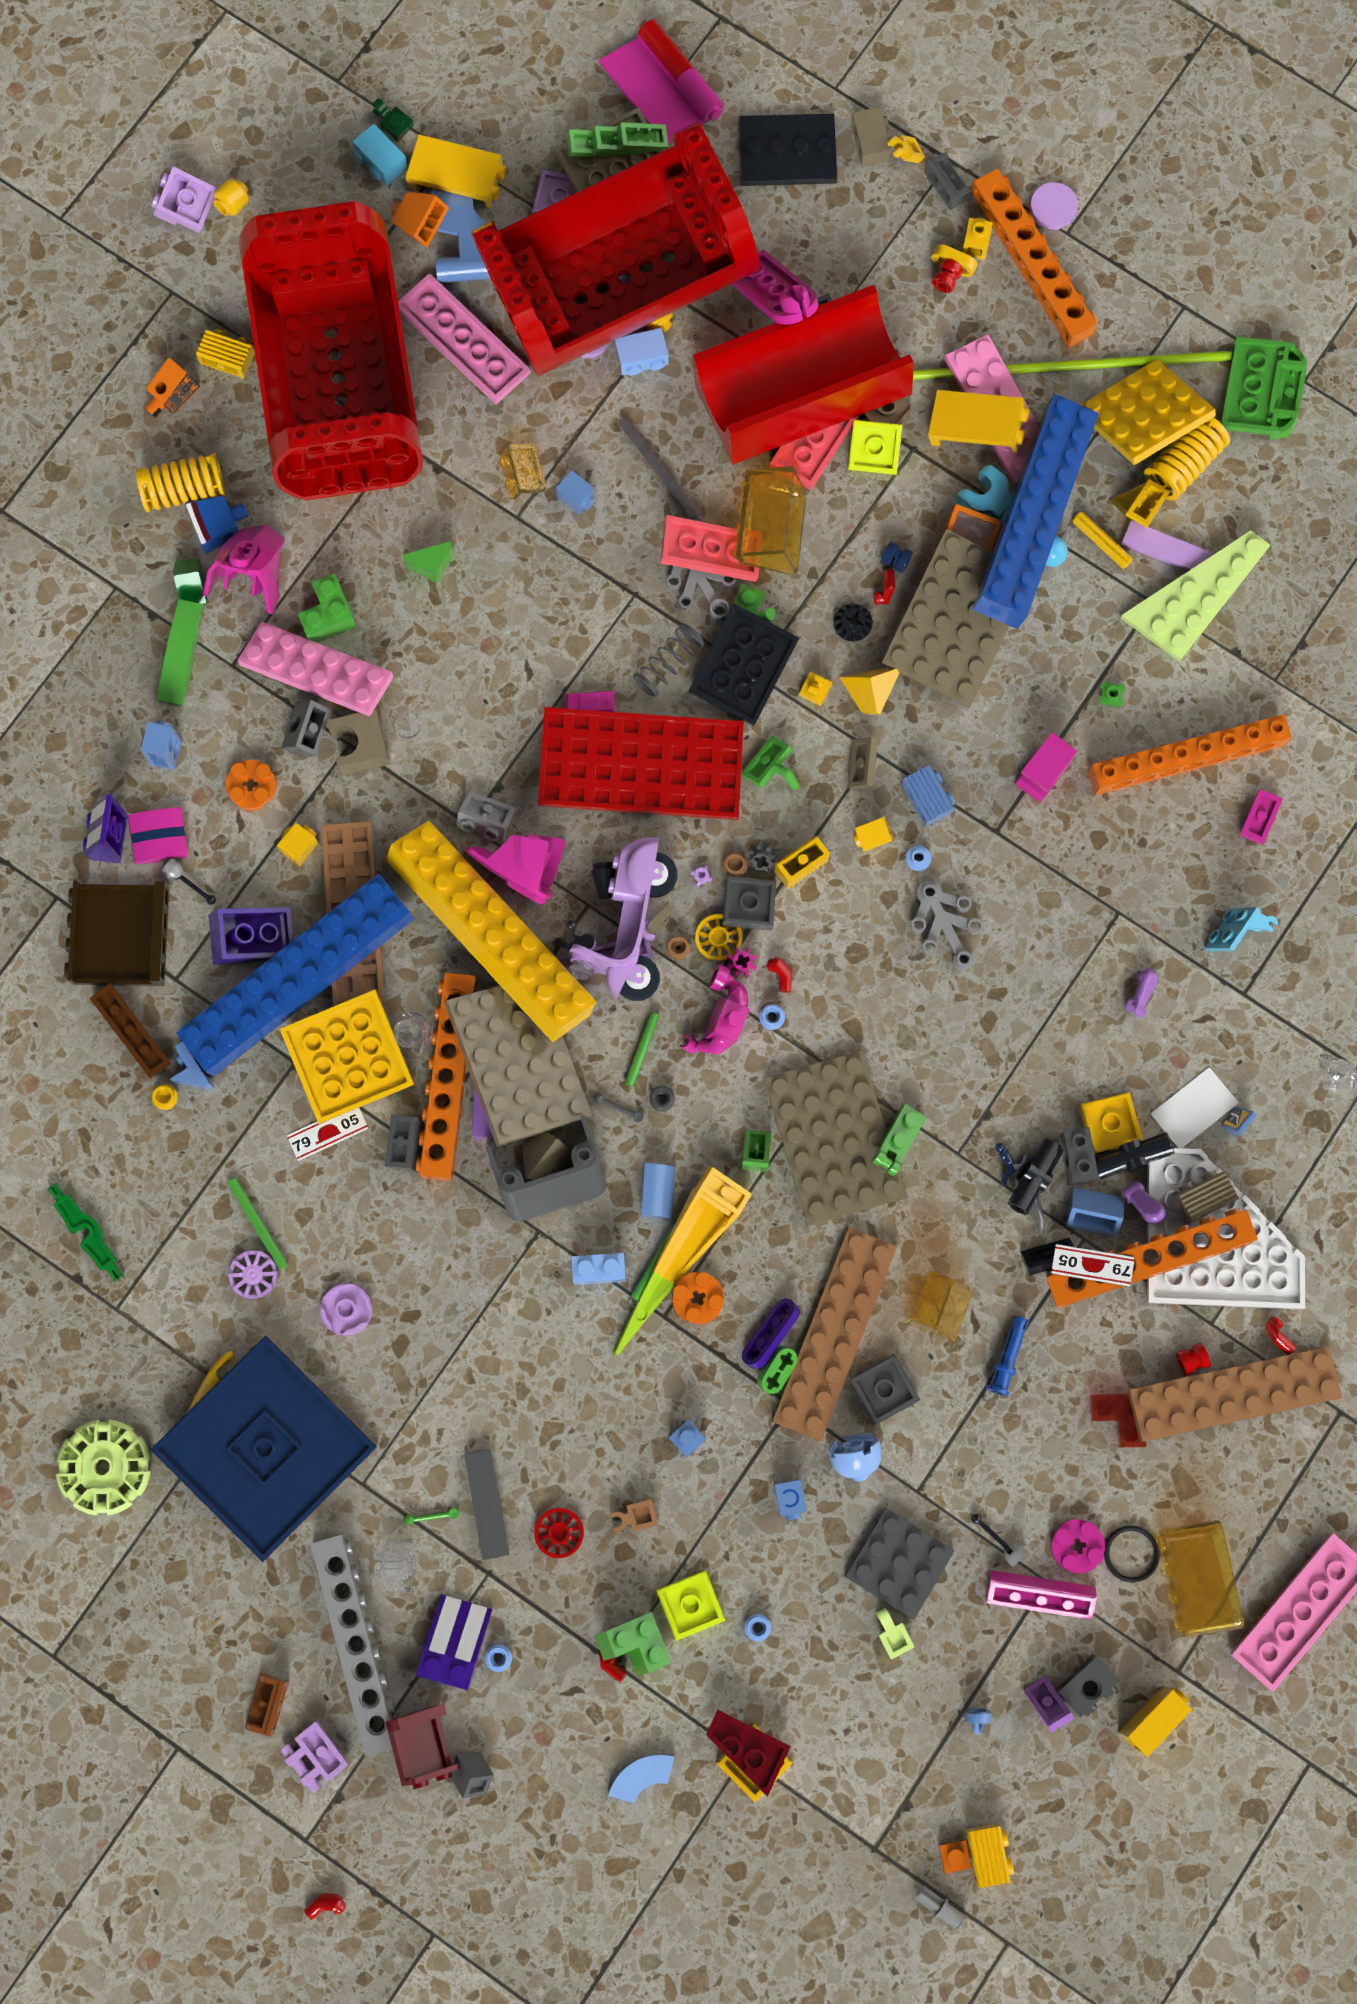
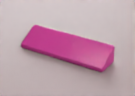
M991 1570L986 1603L1092 1620L1097 1593L1094 1586Z

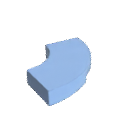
M653 1754L632 1762L616 1777L608 1796L635 1803L638 1794L647 1786L656 1783L668 1784L675 1756Z

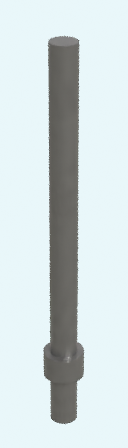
M626 418L622 419L618 423L685 509V515L690 520L707 523L702 516L703 512L697 505H693Z

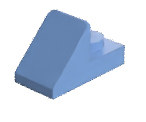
M183 1041L174 1046L178 1052L175 1055L176 1060L182 1068L186 1066L187 1068L170 1078V1080L175 1084L205 1090L213 1089L214 1087Z

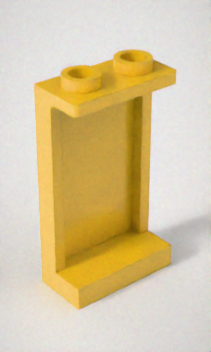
M418 135L406 174V182L410 190L417 191L419 185L482 200L485 202L486 208L491 209L493 201L498 199L499 180L504 179L506 166L503 165L502 155Z
M937 390L928 432L930 443L932 446H941L942 440L1008 446L1012 448L1013 453H1018L1019 445L1024 443L1025 430H1022L1023 423L1028 422L1029 407H1026L1025 400L1022 397Z

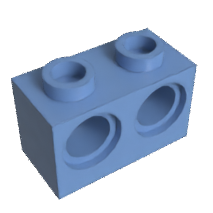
M164 721L148 722L141 752L150 765L175 770L182 741L171 724Z

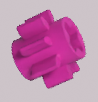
M736 947V955L727 956V959L732 961V964L727 968L729 970L733 969L736 972L735 978L739 974H744L748 978L749 969L754 971L757 969V966L752 964V961L757 959V955L751 956L748 953L749 947L745 949V952H740L739 948ZM739 957H741L742 960L748 961L746 963L745 968H743L741 965H736Z

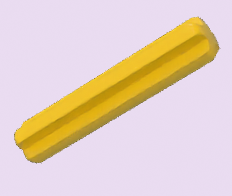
M1081 511L1074 517L1073 523L1122 569L1131 564L1132 557L1084 512Z

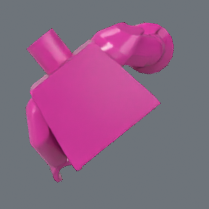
M719 964L715 968L709 982V988L718 992L723 989L728 990V999L718 996L701 1040H696L690 1034L683 1036L688 1043L680 1045V1047L690 1054L695 1053L697 1050L710 1054L723 1053V1051L737 1042L749 1012V1008H747L749 1004L747 989L742 983L735 981V978L730 974L729 968Z

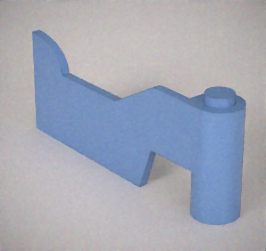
M431 188L432 194L436 195L449 207L437 231L456 235L459 239L460 256L436 258L437 281L445 283L491 279L471 234L472 230L485 224L474 210L473 198Z

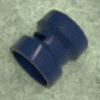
M890 541L880 563L886 566L891 565L897 572L902 574L910 562L913 551L907 548L901 549L897 543Z

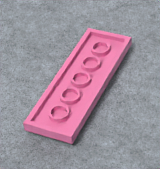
M430 273L398 301L400 314L495 405L531 374L530 368Z
M988 334L945 355L944 359L962 392L1022 397ZM1030 409L1028 422H1024L1022 430H1025L1024 443L1019 445L1018 453H1013L1012 448L1008 446L992 445L1012 484L1017 483L1038 428V424Z
M261 622L238 658V663L242 667L369 717L393 679L391 671Z
M1330 1533L1230 1653L1237 1662L1271 1692L1275 1691L1357 1592V1553L1334 1533Z

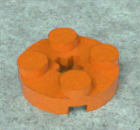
M245 760L232 765L226 777L225 787L230 799L239 808L254 811L265 807L264 805L274 798L277 791V781L268 765L257 760ZM253 779L255 783H258V786L253 787L252 791H248L245 783Z
M706 1272L689 1273L677 1282L673 1290V1307L677 1315L686 1322L699 1325L709 1323L719 1315L724 1305L722 1286L716 1278ZM695 1291L699 1294H705L706 1297L703 1298L704 1304L699 1305L698 1303L693 1304L691 1302Z

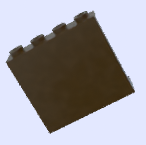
M73 880V888L69 889L68 895L69 902L72 903L71 913L67 915L70 937L66 938V952L69 953V959L64 965V975L71 984L108 985L111 983L113 986H165L170 889L166 882L155 881L154 885L80 884L77 880Z

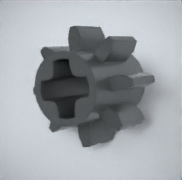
M759 839L757 847L755 845L750 846L748 862L753 864L755 870H765L768 872L770 865L775 866V863L778 862L779 859L777 857L780 850L775 849L772 841L768 842Z

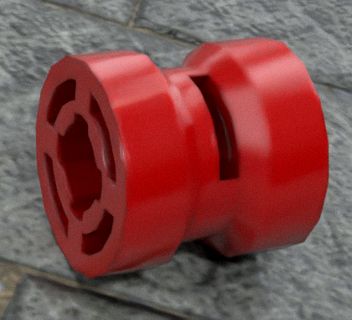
M943 259L939 265V272L935 273L931 279L932 285L943 293H951L955 288V281L963 273L962 266L952 259Z
M1201 1342L1192 1345L1191 1350L1182 1349L1176 1352L1177 1362L1185 1376L1193 1374L1198 1367L1200 1369L1211 1367L1209 1355Z

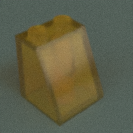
M929 1270L922 1278L906 1324L955 1343L973 1294L956 1280Z

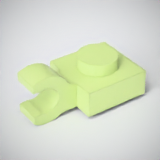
M885 1608L876 1612L885 1630L879 1633L878 1636L891 1660L914 1648L902 1622L894 1625Z

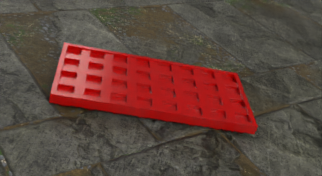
M544 707L538 806L738 820L744 721Z

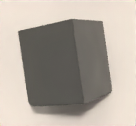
M473 1752L457 1755L454 1764L458 1763L460 1769L451 1772V1779L462 1798L486 1795L494 1774L482 1753Z

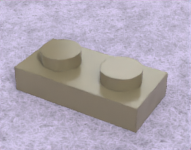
M866 737L852 740L848 788L852 790L873 788L878 739Z

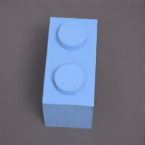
M662 328L627 335L614 340L621 375H637L644 370H659L669 365V354Z
M624 1253L571 1256L574 1285L626 1282Z

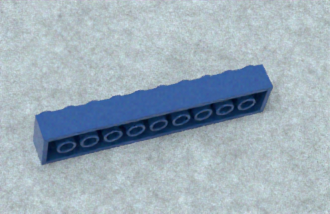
M1055 393L1044 408L972 610L1016 629L1028 617L1098 418V412Z
M377 874L176 1033L204 1071L215 1077L415 918L380 874Z

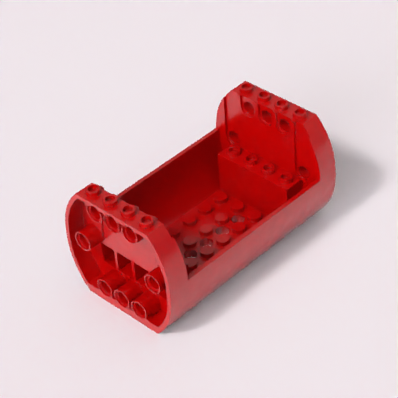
M695 122L673 134L675 146L497 231L494 221L471 231L491 281L537 377L760 271L756 244L743 207L699 122ZM668 253L675 255L671 262H664L662 260L663 256ZM645 264L653 266L652 270L647 273L641 272L640 269ZM627 274L631 276L630 281L627 283H620L618 281L621 275ZM601 285L609 286V290L604 294L596 292ZM583 295L587 297L585 303H575V299L578 296Z
M357 201L254 216L240 233L239 249L271 469L276 485L285 493L307 501L405 486L421 471L423 455L388 233L384 220L375 210ZM329 330H336L338 332V335L332 339L325 336ZM341 351L342 355L339 360L332 361L329 359L331 353ZM336 374L345 376L344 381L341 383H334L332 378ZM338 397H347L348 402L343 406H339L335 403Z

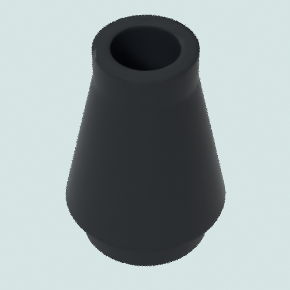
M612 862L592 864L593 870L590 871L596 886L598 899L612 898V893L608 892L610 878L615 877V869L612 868Z

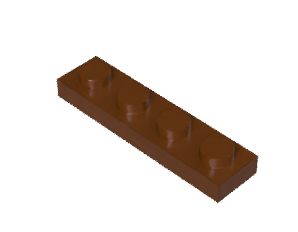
M111 983L89 998L150 1079L172 1064Z

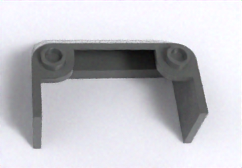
M585 1115L580 1116L587 1141L573 1148L571 1158L574 1167L524 1183L522 1174L518 1169L514 1167L499 1169L491 1145L486 1146L507 1214L512 1220L523 1222L597 1198L605 1192L606 1180Z

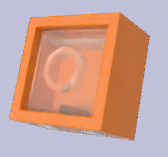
M955 504L950 511L944 531L948 529L992 551L1002 521Z

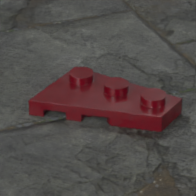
M717 1709L706 1732V1736L768 1797L791 1746Z

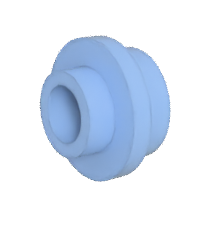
M914 846L906 854L907 865L915 871L926 869L931 862V854L923 846ZM914 855H922L923 860L920 862L916 861Z
M770 1004L761 1010L759 1020L764 1028L776 1030L783 1025L785 1014L781 1007ZM771 1013L777 1017L774 1022H770L767 1019V1016Z
M753 1614L746 1620L744 1630L751 1640L763 1641L771 1632V1624L764 1615ZM756 1622L761 1623L763 1626L762 1631L759 1633L754 1632L752 1629L753 1624Z
M502 1644L491 1646L485 1655L486 1665L495 1672L506 1670L512 1661L510 1650ZM501 1653L504 1657L503 1662L496 1663L494 1655Z

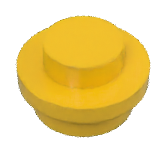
M162 1084L154 1089L152 1102L157 1108L169 1110L177 1103L178 1093L171 1085Z

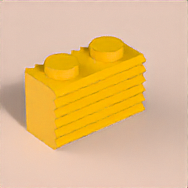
M206 329L198 351H196L200 364L218 369L224 373L227 372L242 379L245 378L255 355L254 348L249 340L243 337H237V339L229 337L226 332L220 329H215V331Z
M814 836L775 863L774 871L786 888L791 889V886H795V883H799V880L803 881L804 877L807 878V875H811L812 872H815L824 863L827 864L830 852L818 836Z
M998 1824L966 1829L976 1886L983 1888L1010 1883L1009 1875L1014 1874L1011 1858H1006L1004 1847L1009 1846L1006 1830H1001Z

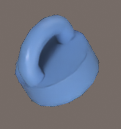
M985 1708L966 1709L965 1722L972 1723L974 1734L980 1735L983 1732L984 1724L992 1722V1712Z

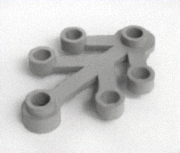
M673 566L671 574L667 577V587L670 590L676 591L681 587L680 575L683 567ZM689 569L690 572L683 595L680 596L678 601L679 608L683 611L692 609V597L696 584H698L710 604V616L716 621L725 620L729 613V604L723 599H718L707 579L721 582L725 588H733L736 584V578L731 577L733 582L727 583L724 579L728 576ZM672 579H676L678 584L671 585L669 582ZM685 599L690 601V604L687 606L681 603ZM722 609L724 613L722 615H717L715 613V610Z
M934 881L922 882L917 889V898L921 904L916 918L911 922V930L916 934L924 932L926 928L925 918L930 907L935 915L928 938L922 945V952L926 956H932L936 953L938 949L937 940L942 929L955 954L952 960L954 968L961 972L969 970L973 965L974 957L971 952L964 950L952 925L968 930L972 935H977L983 929V923L978 918L969 920L946 912L941 903L954 906L959 912L964 913L970 909L972 905L971 899L967 896L958 898L944 893L940 885ZM932 889L934 895L927 896L925 890ZM962 900L966 901L968 907H960L959 902ZM917 921L921 922L923 928L916 929L914 923ZM971 923H977L979 930H973L970 926ZM932 944L934 951H927L925 945ZM960 956H966L968 962L965 964L961 963L959 960Z

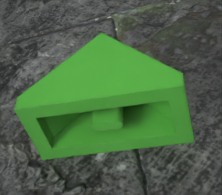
M451 541L403 554L408 569L438 583L454 552Z
M745 1130L742 1170L767 1172L771 1132Z

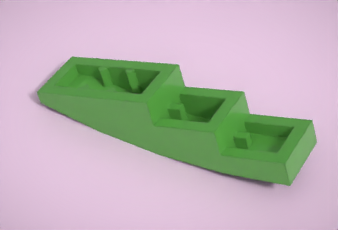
M620 122L618 127L594 126L592 130L569 129L566 133L569 157L620 156L666 150L669 147L666 124Z
M178 599L162 668L157 698L159 702L183 706L195 663L193 657L200 635L198 629L204 611L203 604Z

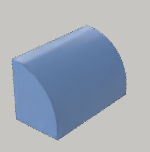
M645 1163L642 1217L673 1219L675 1167Z
M1073 1187L1068 1206L1066 1226L1117 1237L1124 1218V1198Z

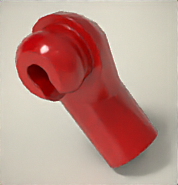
M885 570L882 573L883 591H876L874 593V604L885 606L889 603L895 590V572L893 570Z
M775 957L774 959H769L766 967L768 971L775 972L779 976V992L790 993L792 969L782 958Z
M1275 1316L1271 1317L1269 1322L1266 1321L1265 1330L1274 1344L1286 1355L1292 1354L1296 1349V1345L1280 1331L1283 1327V1322Z
M599 1650L601 1669L621 1683L628 1672L617 1664V1657L604 1661Z

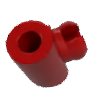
M321 1893L304 1909V1912L308 1918L313 1920L323 1910L334 1912V1914H341L345 1910L346 1903L338 1894Z

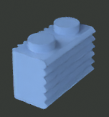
M930 765L903 778L901 783L902 788L925 827L952 814L954 809L952 805L955 804L950 792H944L940 785L943 783L937 770L932 771Z

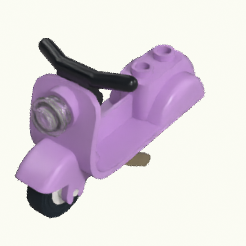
M658 837L637 839L621 848L620 854L615 853L612 868L617 870L615 878H610L608 892L612 893L611 900L621 901L623 906L613 956L606 957L595 952L596 942L590 934L575 935L576 923L572 920L566 923L565 934L561 939L562 947L570 950L569 957L572 965L569 966L568 971L573 973L572 976L576 979L587 980L588 976H593L594 971L606 975L607 989L615 1001L619 993L631 1001H643L650 998L657 991L660 983V972L656 964L650 958L639 955L642 937L649 941L654 940L655 935L668 923L669 917L673 913V908L667 906L652 920L645 922L649 897L660 898L667 895L674 888L678 879L674 861L667 855L657 852Z

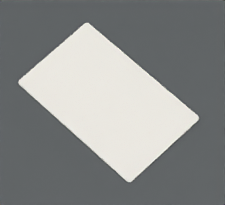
M1208 1068L1154 1110L1151 1115L1161 1128L1168 1133L1174 1144L1178 1148H1183L1236 1106L1238 1101L1212 1069Z

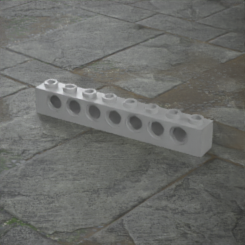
M345 1534L311 1543L364 1755L366 1757L392 1749L385 1721L392 1719L391 1713L395 1712L391 1696H386L384 1687L388 1686L385 1671H380L377 1660L381 1659L378 1644H373L371 1633H374V1627L371 1617L366 1618L364 1607L367 1606V1600L364 1591H359L357 1581L360 1580V1573L357 1564L352 1565L350 1555L354 1554L351 1540L350 1538L346 1539ZM335 1556L343 1560V1568L340 1572L333 1571L330 1566V1562ZM340 1583H346L350 1587V1594L347 1598H341L337 1593V1587ZM347 1609H352L357 1614V1620L352 1625L344 1620V1613ZM353 1636H360L363 1639L364 1647L361 1651H356L351 1647ZM361 1662L369 1664L371 1668V1673L368 1677H362L358 1674L357 1668ZM367 1689H373L377 1692L378 1699L376 1703L370 1704L366 1702L364 1693ZM373 1716H380L384 1719L385 1726L383 1730L378 1731L372 1727L371 1720Z

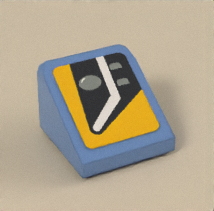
M1235 1107L1221 1126L1234 1137H1238L1254 1120L1256 1113L1241 1107Z

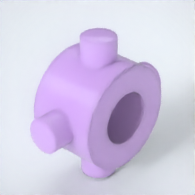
M705 865L691 871V874L694 875L696 886L712 881V877L709 876L707 870L708 867Z

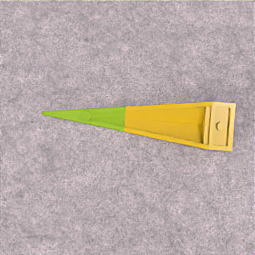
M708 1166L696 1188L692 1189L613 1351V1355L617 1356L620 1354L677 1282L740 1215L752 1194L715 1168Z

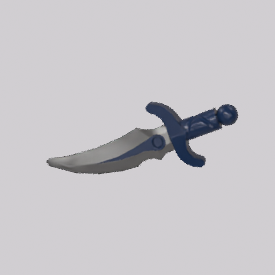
M997 1143L995 1150L999 1152L998 1155L1007 1168L1002 1175L1001 1184L1002 1186L1007 1185V1180L1011 1176L1015 1182L1016 1189L1020 1181L1018 1177L1021 1168L1027 1163V1155H1022L1020 1163L1016 1164L1008 1150H1005V1145ZM1038 1196L1031 1212L1036 1219L1039 1230L1042 1231L1044 1215Z

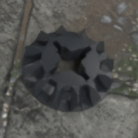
M852 602L845 606L842 605L835 613L833 625L836 633L842 639L856 642L869 635L872 630L873 620L870 611L864 608L863 604L858 605ZM857 614V622L860 624H854L849 630V620L846 618L852 619Z

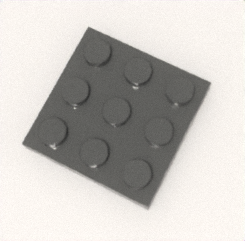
M885 1508L845 1577L915 1620L955 1550Z

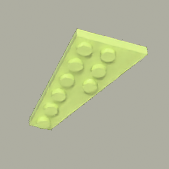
M1249 531L1121 615L1120 618L1180 662L1265 554L1270 544L1252 531Z

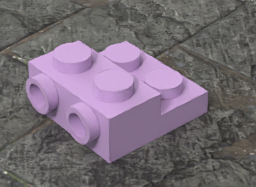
M173 166L170 174L165 172L159 186L163 187L161 195L156 193L151 205V207L155 208L153 215L172 225L179 223L200 233L214 199L213 193L217 188Z

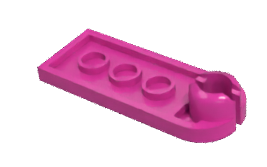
M764 249L758 252L760 271L731 284L778 324L800 322L803 320L802 313L808 318L818 308V299L815 291Z

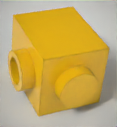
M969 218L962 252L973 258L985 260L993 222H989L984 218Z
M885 815L856 826V833H853L857 847H862L864 852L891 842L894 839Z
M295 823L293 827L289 826L283 832L282 840L278 843L277 847L282 854L300 867L319 843L315 838L317 834L307 825L301 827Z

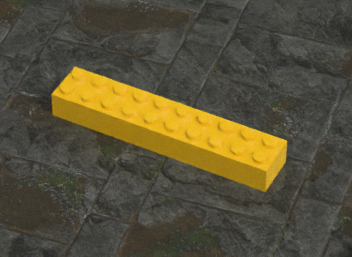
M429 820L391 844L386 858L390 866L552 1043L590 1016L596 1000Z

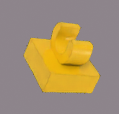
M810 671L799 692V696L822 706L833 682Z

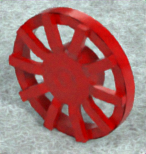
M554 1508L540 1516L535 1525L534 1537L538 1548L547 1556L566 1558L580 1548L584 1538V1528L580 1518L574 1512L565 1508ZM559 1512L557 1523H555L550 1514ZM563 1512L571 1515L565 1523H562ZM546 1517L552 1524L551 1527L541 1524ZM575 1519L578 1526L568 1528L570 1522ZM539 1527L547 1530L548 1534L539 1536ZM580 1530V1537L571 1536L570 1532ZM550 1538L551 1541L544 1548L540 1540ZM568 1539L577 1542L573 1549L568 1544ZM553 1543L557 1544L556 1554L548 1551ZM562 1543L567 1548V1553L560 1554V1547Z

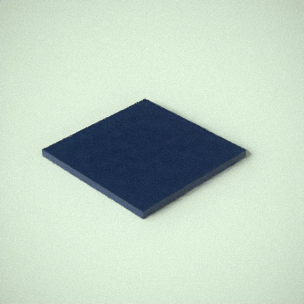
M265 1335L150 1450L264 1562L377 1446Z

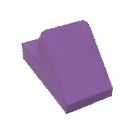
M1046 1676L1023 1689L1042 1724L1047 1726L1051 1733L1074 1719L1071 1711Z

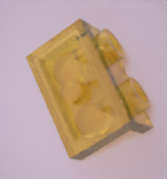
M509 444L500 455V466L504 470L506 489L509 491L511 499H517L521 493H543L547 486L536 444Z

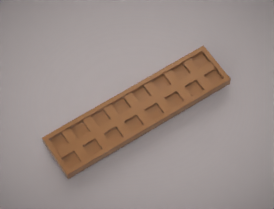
M372 821L321 825L327 914L376 876ZM381 946L332 984L333 1007L376 990L386 1013Z
M848 1228L798 1354L797 1364L791 1372L774 1415L773 1423L817 1441H822L897 1246L853 1228Z
M1329 1346L1127 1390L1140 1442L1342 1398Z

